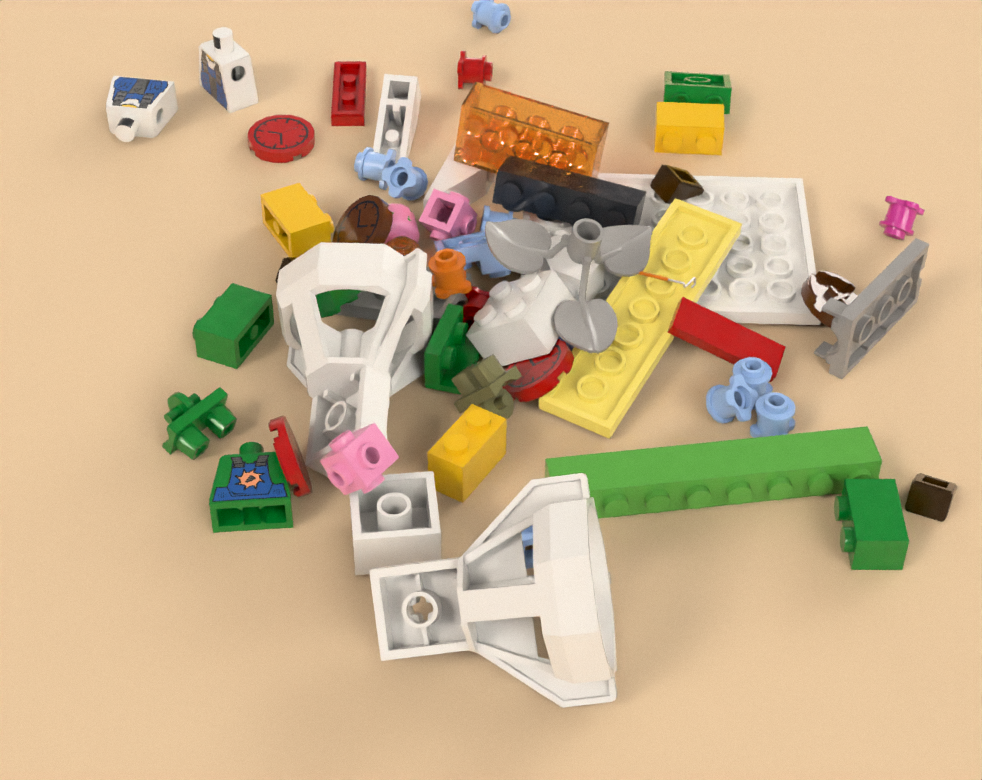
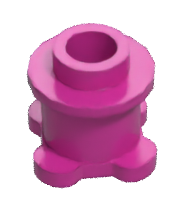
M886 196L885 202L890 205L885 219L879 222V225L885 228L883 234L898 240H904L905 235L913 236L914 231L911 229L917 215L923 216L925 210L920 208L917 203L893 196Z

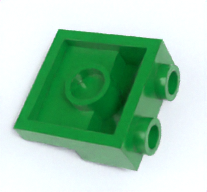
M665 71L663 102L723 104L724 114H730L732 87L729 75Z

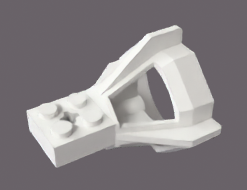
M320 242L279 270L276 298L282 334L286 344L289 345L287 367L307 388L309 396L313 398L305 465L327 477V471L320 463V460L332 450L329 443L346 430L354 432L373 423L377 425L387 439L389 398L425 373L424 351L432 337L434 311L432 274L426 270L427 253L419 248L403 256L386 244ZM352 289L376 293L385 296L373 328L365 333L357 329H345L340 332L322 322L315 295L332 290ZM411 315L414 320L406 324Z
M577 473L531 480L461 557L378 567L369 570L381 661L470 650L485 657L562 708L613 702L617 698L615 681L617 661L614 610L610 589L611 576L610 572H608L605 545L594 498L590 497L586 474ZM533 525L534 575L527 576L521 532ZM420 596L425 597L426 602L431 603L433 606V612L428 614V620H423L422 613H414L413 605L420 602ZM540 616L542 634L549 659L538 657L533 617Z

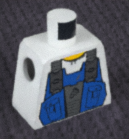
M221 27L215 29L212 33L213 40L201 43L199 46L200 86L229 113L257 104L258 96L249 53L233 40V33L230 28Z
M113 76L106 102L109 131L123 142H130L135 136L156 137L178 110L174 81Z

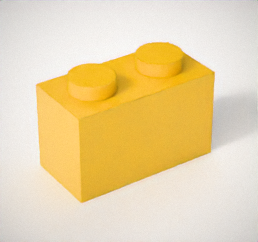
M657 102L654 152L722 155L725 129L724 105Z
M300 183L260 194L263 223L289 257L298 258L320 242L331 243V233L334 232V225L330 215L323 213L314 195L308 194Z
M474 404L469 406L427 452L428 471L434 472L437 492L462 503L470 496L506 454V418Z

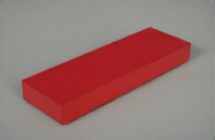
M365 61L334 62L331 126H365L367 64Z
M682 297L678 302L667 332L733 365L744 358H759L771 367L772 377L769 382H772L777 376L786 348L685 297Z

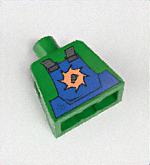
M246 442L239 448V454H228L219 459L209 498L213 533L293 528L291 494L276 452H264L261 444Z

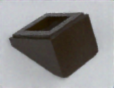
M666 164L661 165L650 184L656 194L667 204H671L675 198L682 201L702 195L705 191L687 170Z
M919 473L911 483L905 510L940 522L944 521L947 518L955 496L957 485Z

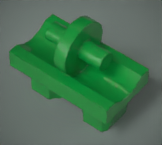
M221 387L203 400L195 393L189 397L180 392L172 394L167 399L170 411L164 415L165 421L169 424L166 429L169 439L163 443L162 447L170 455L179 449L189 458L195 460L205 452L210 443V439L201 431L208 427L219 439L232 432L237 418L225 406L228 394Z

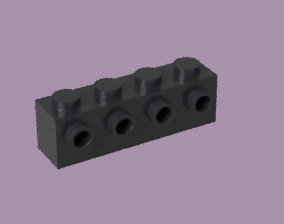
M509 155L497 171L492 203L502 205L508 211H525L536 214L541 220H559L570 223L572 227L576 221L588 218L597 221L602 228L618 225H639L647 191Z

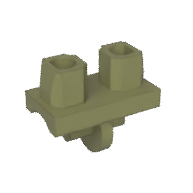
M492 354L476 365L472 364L451 379L462 395L460 399L454 402V405L459 413L467 410L471 404H481V408L508 419L513 414L514 401L511 394L502 387L518 380L522 375L516 366L505 371L495 355Z

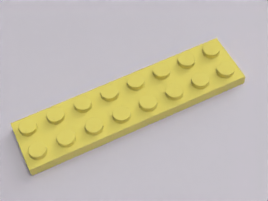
M675 198L652 231L650 256L643 272L681 281L685 285L695 277L696 285L691 288L694 284L693 280L684 288L683 284L639 274L621 277L606 299V302L609 303L616 314L618 325L611 346L599 354L588 353L574 347L572 352L575 359L571 371L567 375L563 371L557 377L560 383L552 391L539 398V409L610 439L675 337L667 332L678 302L682 297H685L697 303L741 234L742 223Z

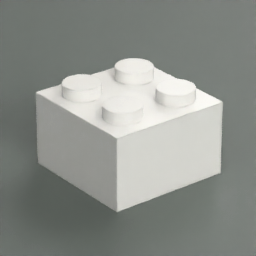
M554 269L538 274L536 272L530 273L522 279L509 283L508 281H502L490 290L489 299L484 307L474 316L475 321L466 336L484 359L494 354L501 366L549 354L559 338L553 323L554 313L561 303L568 300L576 301V299Z
M433 471L383 475L384 481L370 492L364 494L360 489L349 494L355 575L370 574L369 570L378 567L441 559V529Z

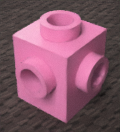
M433 189L419 222L431 233L430 238L438 241L473 233L476 228V217L478 214L469 205L470 200L467 197L452 191L450 194Z
M373 423L354 432L346 430L329 443L332 450L320 460V463L327 471L331 483L339 488L344 495L360 489L365 494L384 481L385 478L382 473L399 456L377 425Z

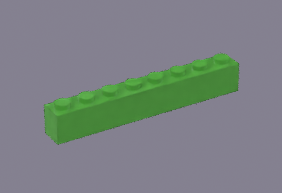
M866 426L546 458L545 478L577 473L586 474L590 497L594 498L599 519L840 494L843 491L845 479H879L882 459L870 430Z

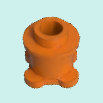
M449 248L442 249L436 252L428 261L429 270L434 274L432 275V286L436 288L435 296L439 299H446L450 295L458 293L465 294L472 289L471 282L466 280V271L463 269L466 265V259L461 252Z

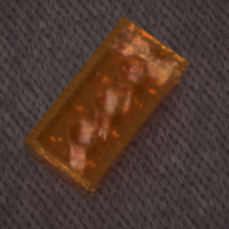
M475 82L461 105L453 161L497 174L499 167L511 155L598 178L609 122Z

